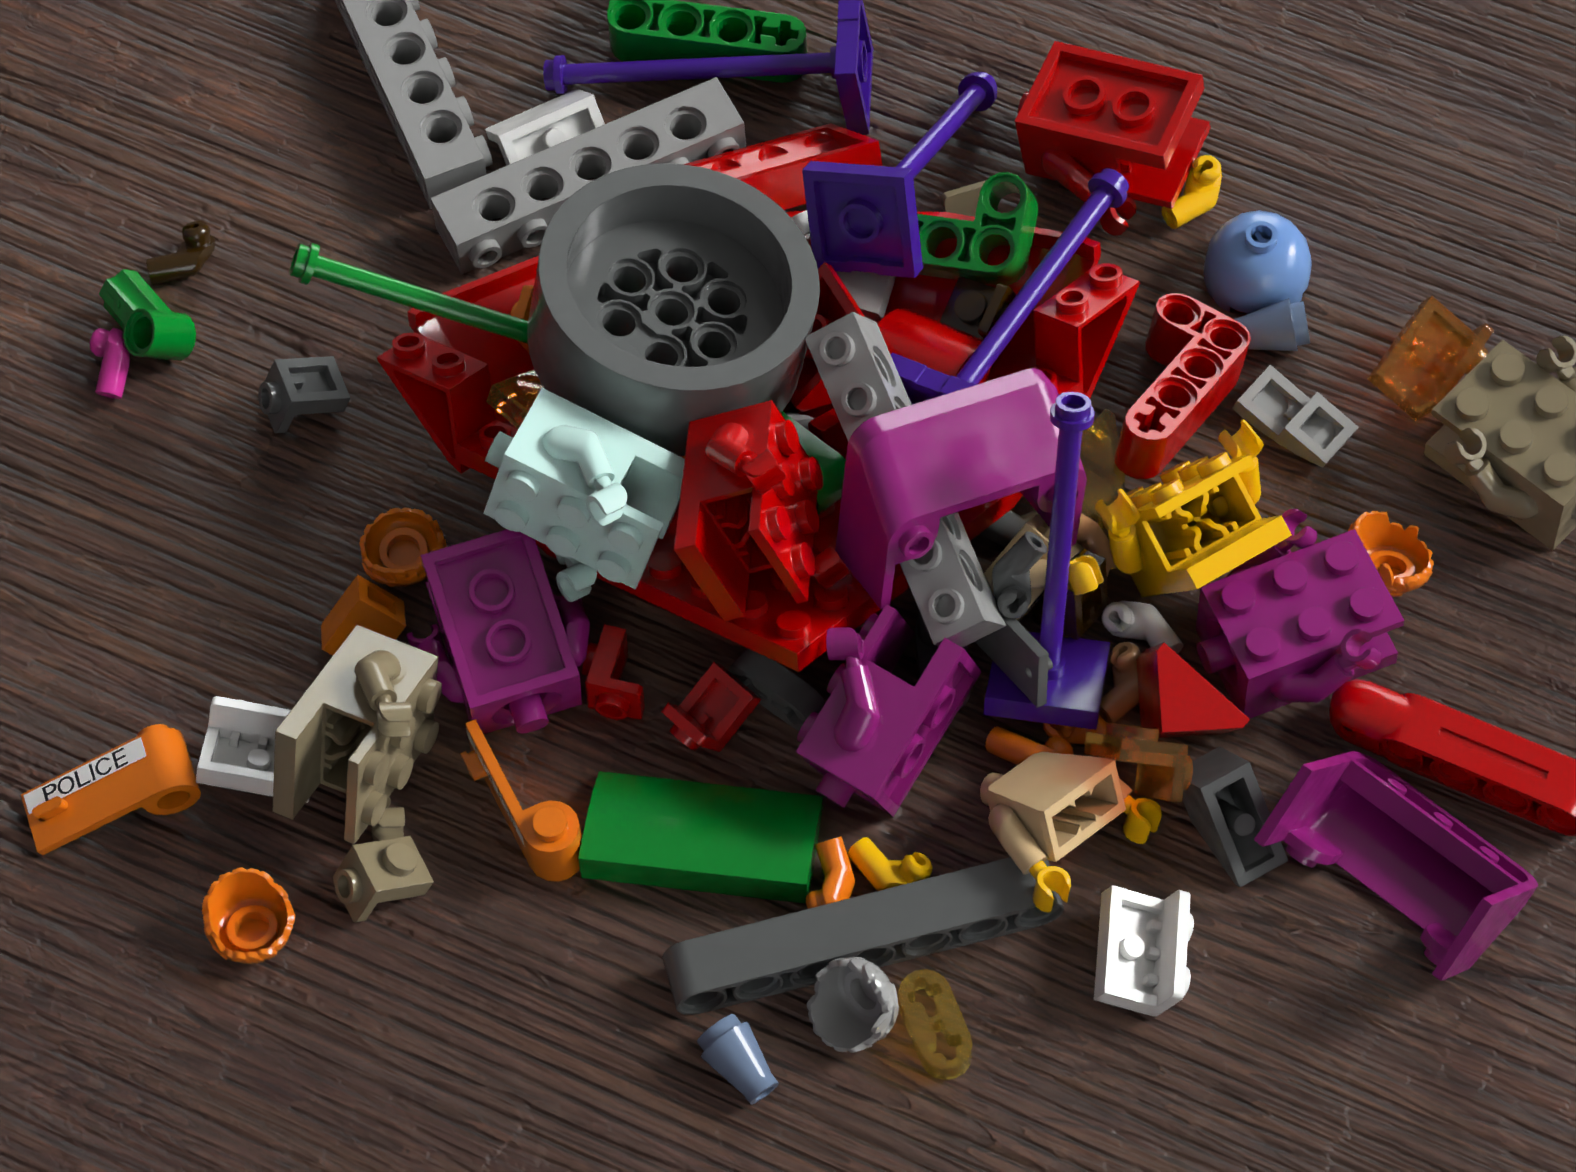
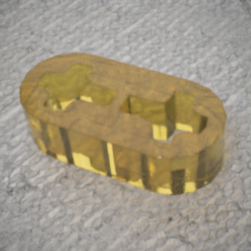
M922 969L908 974L900 984L898 992L899 1009L921 1065L928 1074L935 1078L943 1080L955 1079L964 1074L969 1068L972 1060L973 1045L970 1032L951 987L944 976L933 970ZM925 989L928 996H935L934 1013L936 1016L929 1018L924 1005L921 1002H915V992L917 990ZM942 1031L950 1047L958 1046L955 1050L954 1059L946 1060L942 1053L934 1054L936 1052L935 1033Z

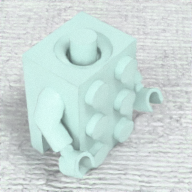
M542 388L514 438L499 431L487 453L485 461L498 467L499 470L483 514L495 519L502 527L510 531L521 532L547 545L555 553L558 562L567 565L568 568L557 574L556 580L561 594L569 602H574L590 593L591 585L594 584L597 578V571L610 581L621 582L636 589L657 539H663L680 503L685 459Z

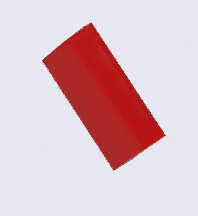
M832 123L685 164L711 169L737 178L771 198L783 210L806 204L802 170L810 161L883 166L879 140Z

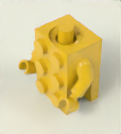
M1241 420V427L1233 436L1227 430H1223L1219 434L1218 441L1227 452L1220 453L1210 459L1208 456H1205L1192 463L1189 460L1184 461L1159 475L1163 484L1159 482L1145 489L1141 486L1127 493L1120 488L1117 490V499L1110 505L1106 506L1102 499L1095 504V510L1108 531L1114 564L1121 572L1131 575L1142 597L1197 590L1292 536L1282 515L1261 518L1255 507L1261 496L1259 464L1256 456L1260 453L1264 444L1246 420Z

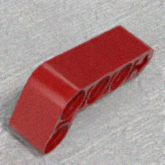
M1171 293L1158 299L1146 338L1145 348L1149 356L1166 366V369L1134 403L1125 416L1114 455L1115 464L1120 471L1136 479H1149L1158 475L1236 386L1251 341L1250 332L1244 325L1184 294Z

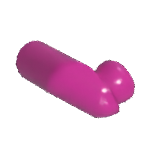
M114 327L110 331L104 328L96 329L91 336L90 350L97 357H103L95 393L108 398L122 399L130 365V355L124 343V332Z

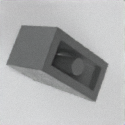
M1219 746L1172 772L1191 822L1236 886L1242 887L1288 861L1281 841L1264 847L1254 841L1270 813L1249 761Z

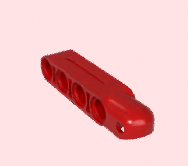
M1360 679L1347 681L1332 694L1329 707L1330 723L1335 732L1345 741L1378 754L1397 766L1566 836H1576V759L1415 693L1399 694L1371 681ZM1343 726H1345V727H1347L1348 729L1352 730V732H1351V731H1347Z

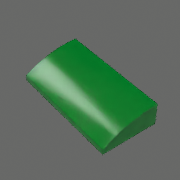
M599 771L587 812L578 856L581 878L806 904V896L811 889L816 856L815 844L818 843L824 796Z

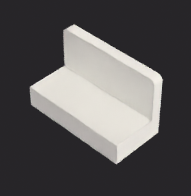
M575 89L486 128L485 131L489 140L498 143L506 165H510L600 127L605 123L594 95L580 89Z

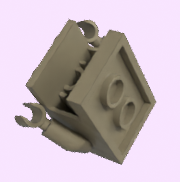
M1568 336L1553 338L1552 346L1557 350L1559 359H1557L1555 353L1550 348L1538 352L1536 364L1502 340L1432 409L1431 415L1442 422L1444 426L1426 442L1424 455L1475 492L1488 510L1507 516L1553 551L1576 528V367H1572L1576 363V342ZM1556 372L1558 377L1555 378L1550 373Z
M356 625L275 731L272 812L293 820L318 785L323 784L346 794L345 841L355 844L368 825L372 826V837L375 841L404 837V807H389L391 804L389 796L395 788L401 790L406 785L411 775L414 761L421 752L427 754L436 741L439 723L434 721V711L442 691V683L437 681L438 656Z

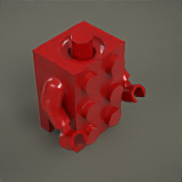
M1054 41L1030 91H1026L1023 94L1018 107V115L1015 119L1026 174L1055 180L1085 203L1091 195L1088 189V182L1094 174L1100 173L1105 168L1121 173L1129 183L1127 199L1119 208L1108 207L1100 218L1102 228L1113 236L1123 234L1129 227L1127 221L1120 218L1117 213L1127 220L1131 219L1137 210L1134 200L1173 209L1211 128L1210 121L1191 117L1205 88L1203 75Z
M772 400L689 422L674 551L724 622L745 617L749 573L773 568L797 604L808 601L810 576L814 575L822 588L828 589L850 574L849 569L842 562L832 545L821 552L818 547L813 545L814 533L819 530V516L816 505L818 490H821L823 487L821 467L815 457L807 455L799 442L792 421L783 418Z

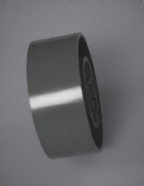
M672 163L632 166L611 172L586 184L571 195L554 214L546 228L541 242L527 324V342L534 370L544 389L678 456H685L690 421L769 400L774 402L780 413L786 407L797 387L808 347L805 339L812 332L818 309L820 283L817 263L808 241L794 220L771 198L737 178L703 167Z

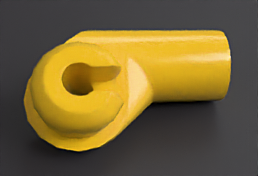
M1202 155L1195 159L1186 179L1183 195L1177 198L1173 209L1162 207V216L1170 228L1177 229L1210 211L1216 205L1222 174L1221 164L1215 157Z
M869 837L858 840L847 853L848 858L878 891L927 879L933 871L929 858L918 852L906 855L903 860H888Z

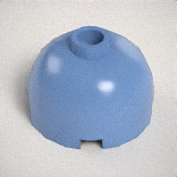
M1257 210L1241 213L1228 220L1213 235L1208 246L1203 276L1209 295L1220 308L1229 313L1231 307L1239 312L1250 314L1288 298L1290 303L1300 302L1304 291L1309 285L1312 267L1307 240L1291 221L1277 213Z

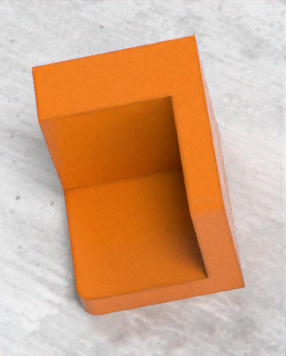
M357 574L321 625L322 650L333 656L356 625L396 640L406 627L404 601Z

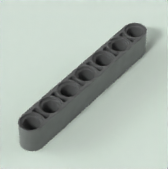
M1009 857L685 940L669 947L663 953L662 959L676 1010L684 1015H695L814 985L817 981L815 979L816 974L828 966L829 962L838 958L862 957L880 968L1048 924L1063 914L1064 906L1059 894L1051 891L1054 897L1052 911L1047 913L1038 909L1033 903L1036 880L1031 873L1024 875L1012 858ZM1046 860L1044 863L1048 867L1050 863L1049 860Z

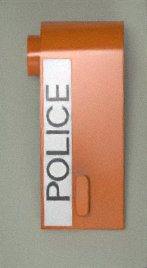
M476 719L465 723L471 752H461V758L473 781L484 777L530 868L538 877L546 881L559 882L575 875L580 869L578 856L582 840L580 824L575 811L561 801L552 800L535 804L523 810Z
M155 724L142 729L135 738L21 794L36 850L43 856L140 807L154 815H169L186 810L199 800L201 791L199 784L196 783V774L182 732L175 728H169L164 724Z

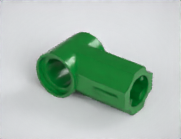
M122 269L116 276L105 280L99 295L104 300L103 307L124 330V343L129 353L140 357L182 361L190 355L196 341L195 325L191 317L185 313L172 312L137 271Z

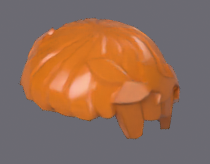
M393 508L386 513H381L374 520L373 524L366 526L364 535L361 536L359 542L362 566L365 573L377 583L386 584L389 587H406L427 579L421 555L447 547L446 539H444L437 520H433L432 516L425 514L423 510L411 508Z
M1382 511L1364 512L1354 523H1351L1348 531L1356 530L1392 597L1402 596L1404 593L1416 590L1428 582L1433 573L1434 562L1431 559L1433 553L1430 549H1427L1424 541L1418 540L1419 528L1417 526L1410 525L1404 530L1401 524L1390 523L1387 512Z
M240 867L232 870V872L219 875L218 880L211 884L202 904L204 932L212 948L225 960L229 959L233 962L257 964L275 957L287 943L295 922L294 910L288 899L289 896L283 887L274 883V879L265 871L260 872L254 868L246 870Z

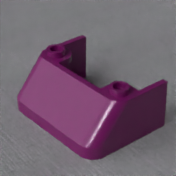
M1035 368L1022 370L877 415L863 422L852 433L847 447L835 551L879 609L884 608L886 604L890 606L895 564L920 558L932 548L938 534L941 517L1021 492L1050 527L1059 428L1050 421V409L1056 402L1059 393L1055 385L1041 370ZM1081 458L1072 546L1076 545L1087 482Z
M1357 751L1303 764L1254 839L1262 847L1280 841L1286 842L1288 844L1286 851L1295 860L1308 867H1315L1317 863L1323 865L1336 863L1423 928L1424 931L1420 935V939L1426 946L1424 954L1437 966L1432 975L1440 981L1470 969L1526 905L1538 887L1535 878L1523 867L1372 757Z

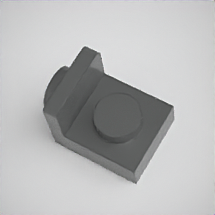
M334 356L275 359L265 381L259 387L258 400L261 411L268 415L274 433H286L295 415L344 412L350 400V395Z

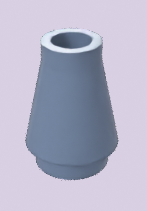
M1288 298L1245 316L1233 318L1244 325L1250 332L1251 341L1248 349L1298 351L1297 346L1310 344L1304 301L1290 303Z
M735 1014L722 1018L698 1038L697 1043L704 1051L701 1058L741 1092L751 1105L765 1098L779 1085V1082L770 1071L749 1023H741Z

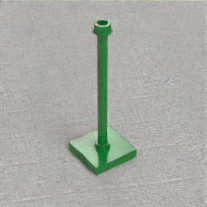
M299 243L296 247L289 275L299 278V283L308 285L311 278L315 277L528 344L527 320L320 256V245L310 243L309 246Z

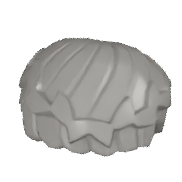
M862 957L838 958L829 962L828 966L816 974L815 979L817 981L814 987L816 993L807 1002V1009L809 1010V1020L813 1023L814 1033L821 1037L827 1046L834 1047L838 1052L849 1051L850 1053H855L872 1047V1044L887 1036L893 1028L899 1012L898 996L895 985L889 982L886 974L877 965Z

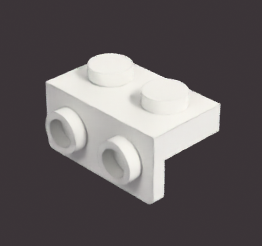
M219 696L213 697L210 705L208 729L197 766L196 783L273 797L275 731L291 710Z
M1112 885L1101 893L1094 990L1095 1001L1157 1017L1184 998L1191 978L1190 970L1186 967L1187 943L1191 938L1194 927L1193 916L1189 913V892L1177 890L1163 900Z

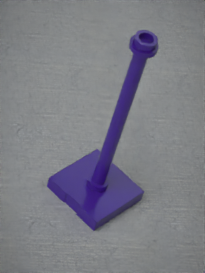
M839 0L836 46L831 47L830 52L567 64L564 55H555L554 59L545 60L543 76L547 91H556V94H566L568 85L831 73L832 78L836 79L847 129L867 135L870 128L874 49L863 0Z
M973 72L966 75L959 83V97L896 167L810 161L803 168L802 174L811 247L818 269L826 262L838 272L851 273L852 271L908 278H915L921 272L923 262L913 179L974 111H985L992 106L997 98V84L991 75L985 72Z
M1105 168L1100 173L1092 176L1088 182V189L1091 193L1089 198L956 377L928 368L924 364L898 354H890L912 405L979 384L1108 207L1119 208L1125 202L1129 183L1121 173Z
M1064 392L1058 395L1056 402L1050 409V421L1059 428L1041 631L1040 633L1029 632L1049 653V658L1053 663V668L1048 670L1047 704L1036 707L992 661L985 695L984 715L1097 730L1109 661L1110 642L1082 638L1075 640L1070 637H1063L1082 432L1093 425L1095 416L1090 398L1079 392Z

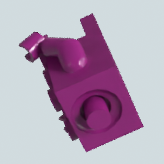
M1289 509L1282 514V517L1292 536L1237 566L1225 578L1200 588L1196 632L1201 639V642L1197 643L1200 661L1208 674L1218 672L1234 705L1248 718L1251 719L1293 702H1321L1345 682L1396 663L1398 651L1387 632L1404 626V619L1355 529L1314 544L1317 539V531L1310 526L1303 528L1298 534L1294 535L1296 527L1305 521L1307 514L1298 509ZM1295 546L1300 548V550L1291 553L1290 548Z
M506 529L421 555L422 565L428 582H425L438 625H430L432 634L423 639L414 638L412 632L407 633L408 644L438 656L437 681L442 683L441 693L450 702L464 703L469 721L476 719L483 734L515 725L518 733H529L545 727L549 723L547 715L582 705L578 667L586 660L590 621L584 610L582 598L569 602L564 596L553 594L535 539L521 532Z
M888 604L884 606L879 616L872 614L867 619L859 634L850 627L829 628L827 630L826 648L828 659L846 660V663H842L833 674L827 687V692L831 695L820 713L812 712L803 723L797 736V741L801 744L796 753L818 773L823 775L815 790L819 794L845 808L854 793L894 817L982 671L964 648L944 638L915 687L891 674L915 632L898 611Z

